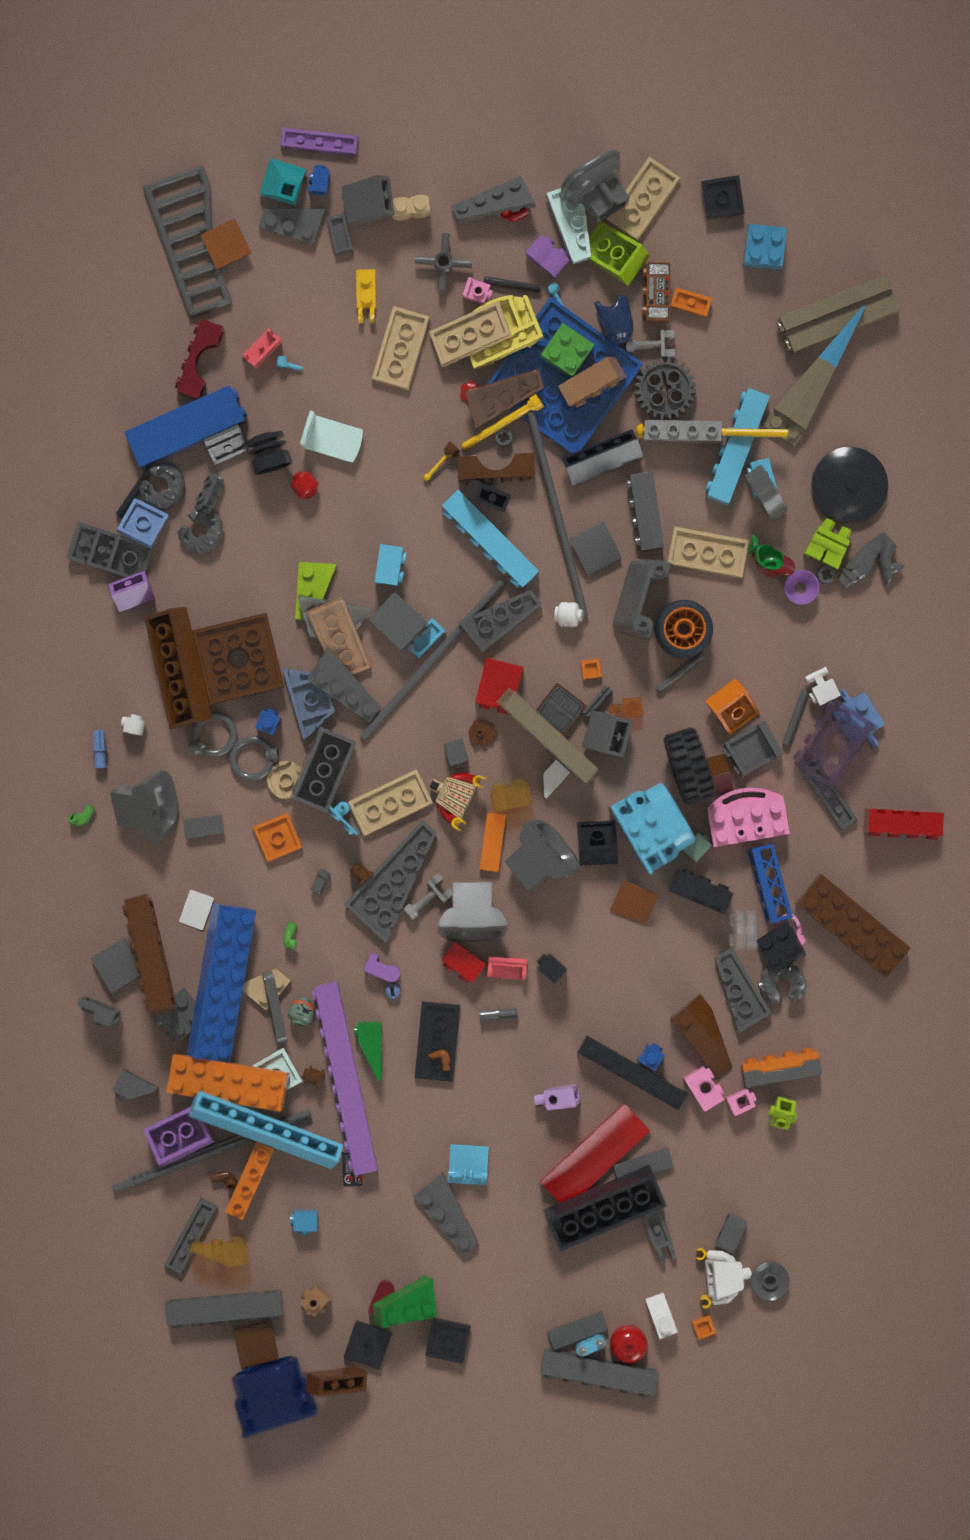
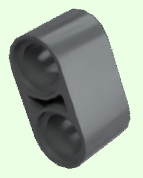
M729 1213L714 1246L733 1254L745 1230L747 1221Z

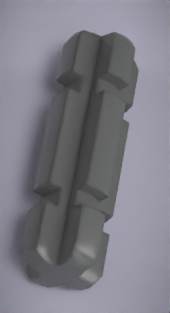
M605 686L601 693H598L589 704L590 706L586 707L583 715L589 719L591 710L597 711L607 700L606 698L610 697L613 690Z

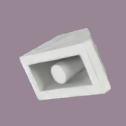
M664 1293L646 1298L645 1300L659 1339L678 1333Z

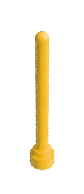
M537 394L533 395L527 401L528 404L462 443L461 448L467 450L529 411L542 409L544 407Z

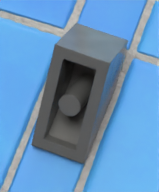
M124 1069L112 1091L115 1092V1096L119 1099L130 1100L155 1092L159 1086Z

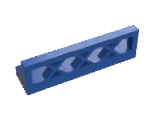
M771 843L747 849L766 924L793 918L774 844ZM769 848L771 857L767 862L762 859L760 851ZM768 867L773 868L776 872L773 881L766 876ZM774 885L780 888L781 891L778 899L771 895ZM779 904L785 907L787 915L777 917L776 908Z

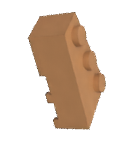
M606 357L558 387L568 405L576 406L577 408L585 404L586 399L591 396L592 398L597 397L603 393L604 389L614 387L627 376L616 357Z

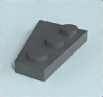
M264 209L259 228L314 246L326 210Z

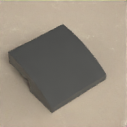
M604 522L569 538L587 575L622 558Z
M125 939L120 940L91 958L111 993L141 977L140 973H137L135 962L138 960L133 955Z

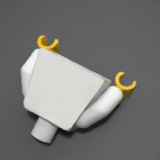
M703 1248L696 1250L704 1253L703 1257H696L697 1260H703L705 1257L708 1258V1260H705L708 1295L700 1297V1300L706 1299L708 1303L702 1304V1307L708 1308L710 1304L729 1303L738 1295L739 1291L744 1289V1280L751 1279L752 1273L750 1268H742L741 1262L735 1261L733 1256L724 1251L709 1250L706 1252Z

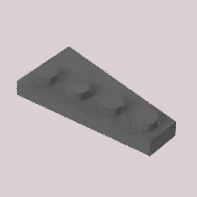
M520 176L454 204L451 208L458 223L462 224L483 219L486 215L498 216L501 215L500 212L509 210L516 212L520 211L522 207L529 206L530 209L536 206Z
M329 648L325 650L306 679L368 722H371L381 707Z
M444 1172L414 1195L415 1200L463 1256L478 1244L479 1241L468 1220H466L462 1212L463 1210L446 1180Z

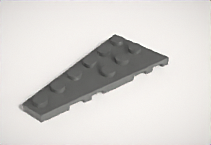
M423 820L344 904L385 943L389 939L436 835V832Z

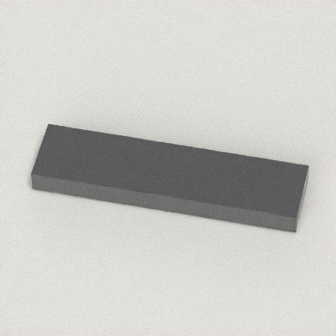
M812 757L798 767L841 831L858 820L815 757Z
M200 1198L164 1265L166 1268L179 1275L182 1274L218 1206Z

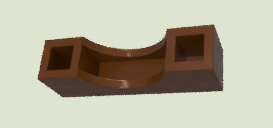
M534 453L515 454L511 463L500 470H491L484 467L477 456L457 457L459 482H463V485H467L470 478L482 481L484 484L493 483V480H501V483H510L512 479H520V482H529L531 478H535Z

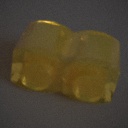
M523 778L513 780L512 785L505 786L504 783L493 785L494 789H490L495 812L533 804L528 781L523 782Z

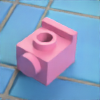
M468 277L463 292V299L483 305L486 301H490L493 290H490V284ZM481 288L482 292L480 294L475 293V289Z
M747 1088L725 1097L734 1116L756 1107L754 1101H757L753 1091H748ZM740 1097L745 1098V1102L743 1104H740L738 1102V1099Z

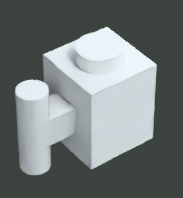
M826 667L805 676L808 684L813 681L816 682L817 686L810 689L809 697L812 703L817 704V706H821L841 696L833 678L826 682L824 681L823 676L829 674Z

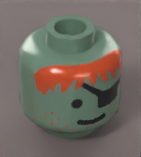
M300 997L299 1000L291 1002L288 1018L292 1024L305 1027L306 1024L312 1022L315 1007L310 1003V999Z

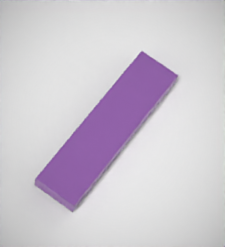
M282 127L281 148L356 156L358 136Z

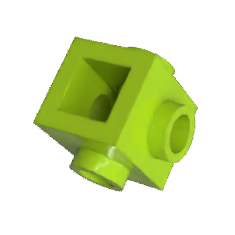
M777 1097L774 1106L771 1105L769 1108L768 1117H771L770 1125L789 1130L791 1123L794 1124L797 1117V1112H795L796 1101Z

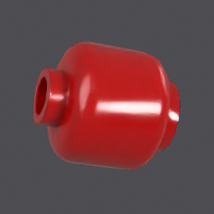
M299 471L292 476L293 481L290 486L300 499L305 498L308 500L318 492L319 484L309 471L304 473Z

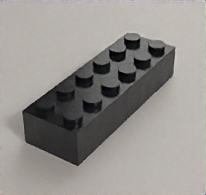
M647 1165L548 1207L543 1212L561 1252L662 1209L667 1205L651 1167Z

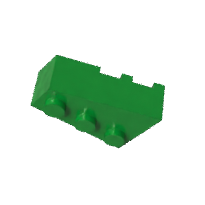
M422 1275L417 1281L407 1284L396 1293L393 1292L373 1304L374 1323L385 1328L437 1317L433 1279Z

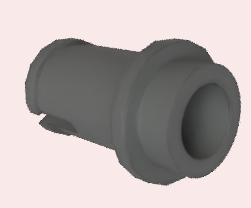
M320 869L319 872H316L318 875L310 890L318 894H322L328 879H331L329 877L331 873Z

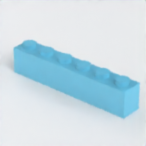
M748 388L746 392H742L739 402L742 404L740 410L736 409L732 420L735 423L732 429H758L770 396ZM725 436L728 441L726 446L722 445L718 456H721L719 464L715 463L712 474H714L713 481H708L705 492H708L707 498L725 505L730 503L754 439L752 436Z
M459 490L442 505L444 509L442 513L449 520L453 518L457 522L455 526L463 534L465 532L468 533L471 543L476 547L480 546L484 550L482 552L484 556L490 561L493 559L498 564L496 566L502 574L507 573L511 577L510 582L516 588L520 586L523 589L539 573V570Z

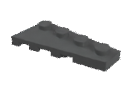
M529 589L458 623L481 652H484L542 604Z
M732 947L717 955L715 960L738 1033L770 1015L771 1011Z

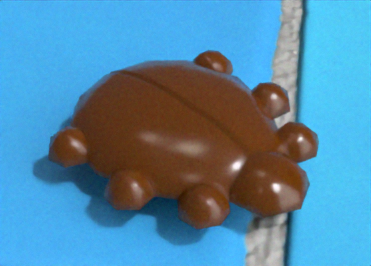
M474 720V724L469 729V737L473 741L474 746L478 744L486 746L488 741L490 743L494 742V737L498 736V731L494 730V724L488 725L487 720L483 722Z

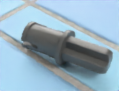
M497 1007V1009L479 1010L480 1022L497 1021L499 1023L502 1020H516L518 1018L516 1008L499 1009Z

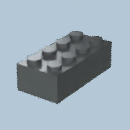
M319 727L289 798L327 813L352 755L356 741Z

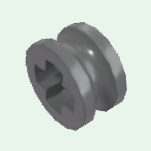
M500 429L495 435L496 443L501 447L510 445L512 433L507 429ZM506 433L509 440H505L504 443L500 442L501 439L498 436Z
M824 566L817 572V579L823 584H828L835 578V571L829 566ZM828 570L831 578L824 580L821 572Z

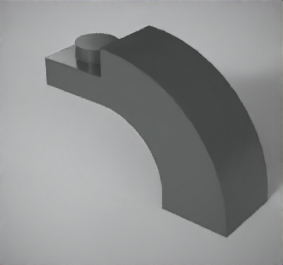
M762 465L745 474L749 485L760 500L769 519L772 521L773 519L780 518L787 511V506Z

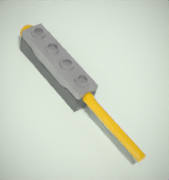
M645 420V427H643L642 423L635 430L639 438H643L644 435L645 442L722 444V436L788 437V429L722 428V421Z

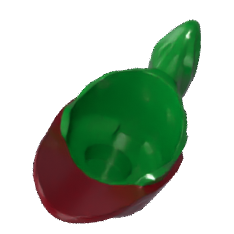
M752 535L747 552L755 559L756 566L762 574L770 578H774L779 574H794L795 564L791 558L783 555L781 551H777L770 545H759V539Z

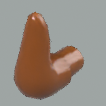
M438 1050L428 1055L430 1058H441L442 1070H450V1057L446 1050Z

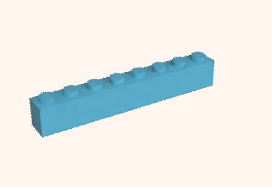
M201 1091L194 1098L188 1115L332 1169L338 1163L343 1148L342 1144Z

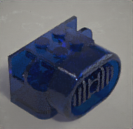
M286 1356L278 1360L256 1365L232 1377L231 1381L237 1397L235 1401L237 1418L243 1430L242 1439L317 1415L319 1409L317 1396L306 1392L307 1373L301 1370L296 1356Z

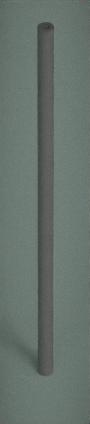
M529 412L527 416L576 600L580 609L583 610V617L589 616L535 412Z
M499 579L464 619L481 612L505 583ZM460 624L359 735L366 740L458 638L464 631Z

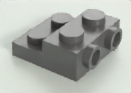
M182 988L174 995L178 1011L158 1015L153 1018L158 1026L161 1027L163 1025L167 1029L166 1035L172 1042L174 1040L179 1042L191 1032L196 1001L185 988Z
M86 995L80 997L77 1004L81 1006V1010L90 1014L95 1012L92 1020H95L96 1025L103 1028L111 1026L115 1028L122 1017L119 1015L120 1009Z

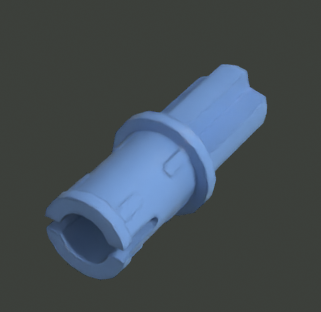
M103 730L93 731L94 749H92L95 760L94 768H107L105 732Z

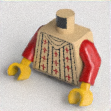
M469 773L453 774L450 778L447 777L444 784L433 779L429 790L439 794L436 799L437 809L443 819L456 830L461 831L458 828L459 823L466 824L461 818L476 788H484V786L480 785V780H486V777Z

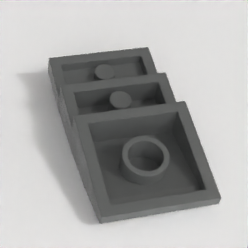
M78 522L66 558L126 578L142 571L146 572L154 546L150 549L128 537Z

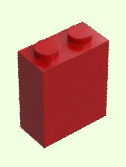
M486 658L475 703L479 704L478 708L489 710L490 707L497 708L498 713L508 715L496 702L508 688L517 693L523 666Z

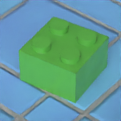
M562 323L540 358L571 379L585 362L595 344Z

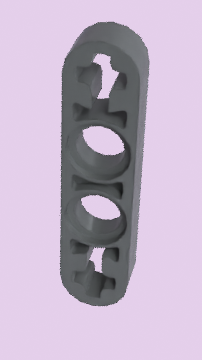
M273 972L262 973L274 1037L278 1044L286 1042L287 1037Z

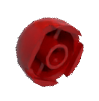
M623 1325L614 1330L610 1337L609 1346L616 1360L624 1364H634L643 1359L647 1352L648 1342L646 1335L640 1328L635 1325Z

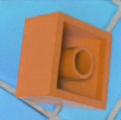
M736 678L705 700L707 706L729 736L760 714L749 693Z

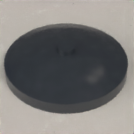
M843 447L828 453L818 463L812 475L811 492L815 504L825 516L839 523L855 524L869 519L882 507L888 493V478L884 466L872 453L857 447Z

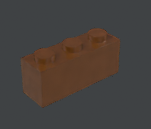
M354 1366L307 1372L306 1392L317 1397L366 1391L367 1371Z

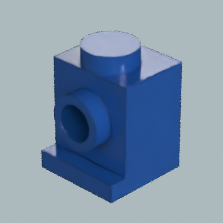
M315 165L313 173H310L309 185L312 186H308L309 194L328 196L330 171L326 169V166Z

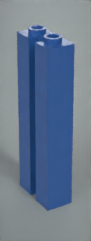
M230 385L125 431L124 433L141 469L204 442L203 439L236 424L239 426L245 424V418L248 416L244 407H239L237 400L240 398L236 389L232 390Z

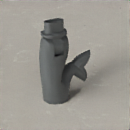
M882 532L858 551L846 565L845 569H842L843 572L837 579L846 589L852 584L856 585L857 582L865 579L870 574L879 555L885 585L888 586L892 581L893 573H897L904 568L903 564L891 563V556L897 548L896 544L886 533Z

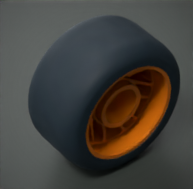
M678 600L668 604L660 612L655 622V637L659 646L666 653L677 658H690L698 655L708 646L713 635V622L710 614L702 605L691 600ZM684 624L688 627L686 635L679 633V625Z

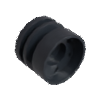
M283 431L265 432L244 443L247 449L253 448L247 452L248 456L258 457L251 461L254 475L277 471L292 464L289 450H279V448L286 445V440H280L284 437Z

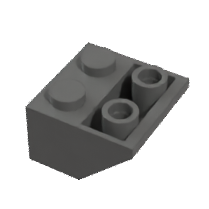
M591 710L582 747L624 758L633 720Z

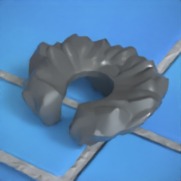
M172 463L153 465L149 472L154 477L166 479L168 488L166 491L159 493L154 490L149 481L144 480L139 486L140 495H142L146 504L163 511L178 503L182 498L185 488L184 475Z
M197 508L192 510L188 517L192 522L203 523L207 528L206 534L201 538L195 537L186 525L181 526L177 534L183 548L188 553L193 552L202 556L203 554H208L209 551L217 548V545L220 544V541L223 539L224 526L222 525L223 521L214 510L208 514L203 511L204 508Z
M793 963L776 974L772 973L768 967L765 968L764 972H761L758 988L771 1004L782 1001V995H780L776 988V983L779 979H787L791 984L790 991L788 992L790 1002L799 1001L807 990V982L803 976V971Z

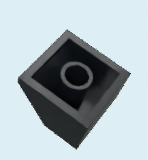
M615 820L577 822L580 866L618 864Z

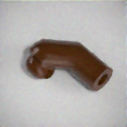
M229 1171L210 1174L211 1183L222 1181L230 1190L235 1189L238 1181L236 1177Z

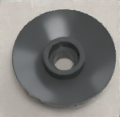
M764 1262L757 1266L752 1273V1289L757 1296L764 1300H777L789 1288V1275L786 1269L776 1262ZM767 1277L773 1278L772 1283L766 1282Z

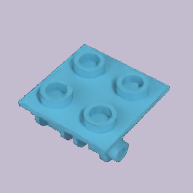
M340 802L335 808L329 807L332 810L330 812L331 816L337 821L341 819L345 823L343 827L351 835L354 833L356 835L359 834L343 818L350 810L348 803Z
M450 1144L448 1183L486 1185L489 1147Z

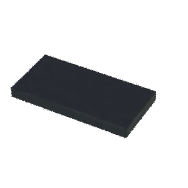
M422 1001L415 1078L453 1082L460 1005ZM438 1050H446L450 1057V1070H442L441 1058H430L428 1055Z

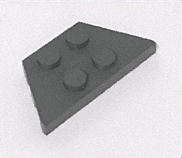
M298 595V601L309 636L318 638L307 611L331 600ZM345 603L357 630L372 608Z

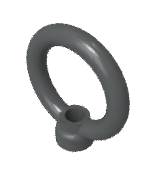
M211 712L212 719L224 722L230 732L227 744L217 750L206 748L199 739V730L206 721L193 725L191 731L192 742L188 745L197 757L200 754L208 757H220L232 750L237 740V728L230 717L220 712Z
M246 736L239 739L229 755L232 771L236 776L245 781L263 779L270 773L274 763L280 762L278 748H272L265 739L258 736ZM249 743L260 745L265 750L267 761L265 767L260 772L254 774L242 771L237 764L238 751Z

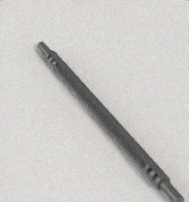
M308 1109L293 1116L290 1114L277 1120L294 1126V1123L312 1117ZM241 1135L233 1136L197 1150L166 1166L158 1165L130 1176L129 1179L112 1185L113 1192L115 1193L131 1186L136 1187L254 1140Z

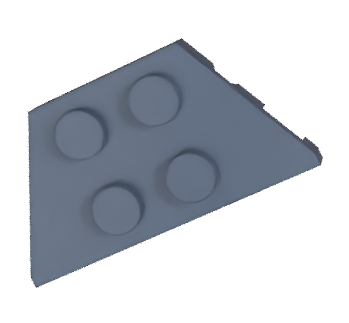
M282 668L302 737L307 739L335 712L331 696L306 680L311 672Z

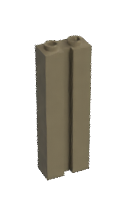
M885 274L781 315L778 319L777 327L780 333H784L786 338L784 344L787 351H791L793 355L835 338L862 306H865V309L855 330L897 314L901 308L896 296H894L889 278Z
M508 688L497 700L496 703L578 779L587 783L597 776L596 772L599 769L515 691Z

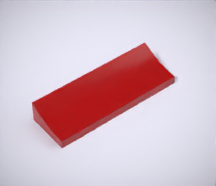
M623 1102L540 1180V1183L559 1203L587 1191L650 1130Z

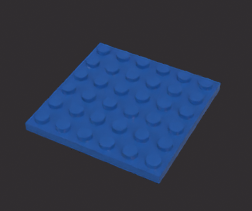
M550 297L536 316L544 338L531 347L527 346L508 355L487 384L539 369L544 388L533 394L538 395L544 406L542 409L534 411L539 431L572 454L583 449L641 369L643 363L617 344L606 341L602 333ZM562 323L595 344L576 375L606 357H616L627 376L614 387L604 389L603 393L597 397L592 398L591 396L586 399V403L577 408L576 406L568 405L558 387L570 378L540 358ZM533 395L518 402L509 409L512 412L528 404L527 401ZM527 413L521 416L523 420L529 423Z

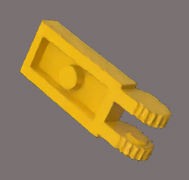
M375 269L356 270L358 323H363L364 321L363 309H370V323H375Z

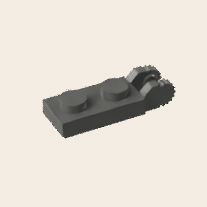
M660 1209L643 1216L645 1226L661 1263L665 1262V1256L661 1248L666 1246L669 1248L670 1256L673 1259L677 1258Z

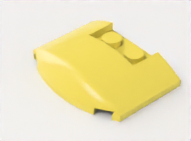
M523 295V297L503 296L491 300L474 310L476 311L499 301L512 334L511 338L470 355L469 357L474 369L495 364V361L527 346L531 347L544 338L527 295Z

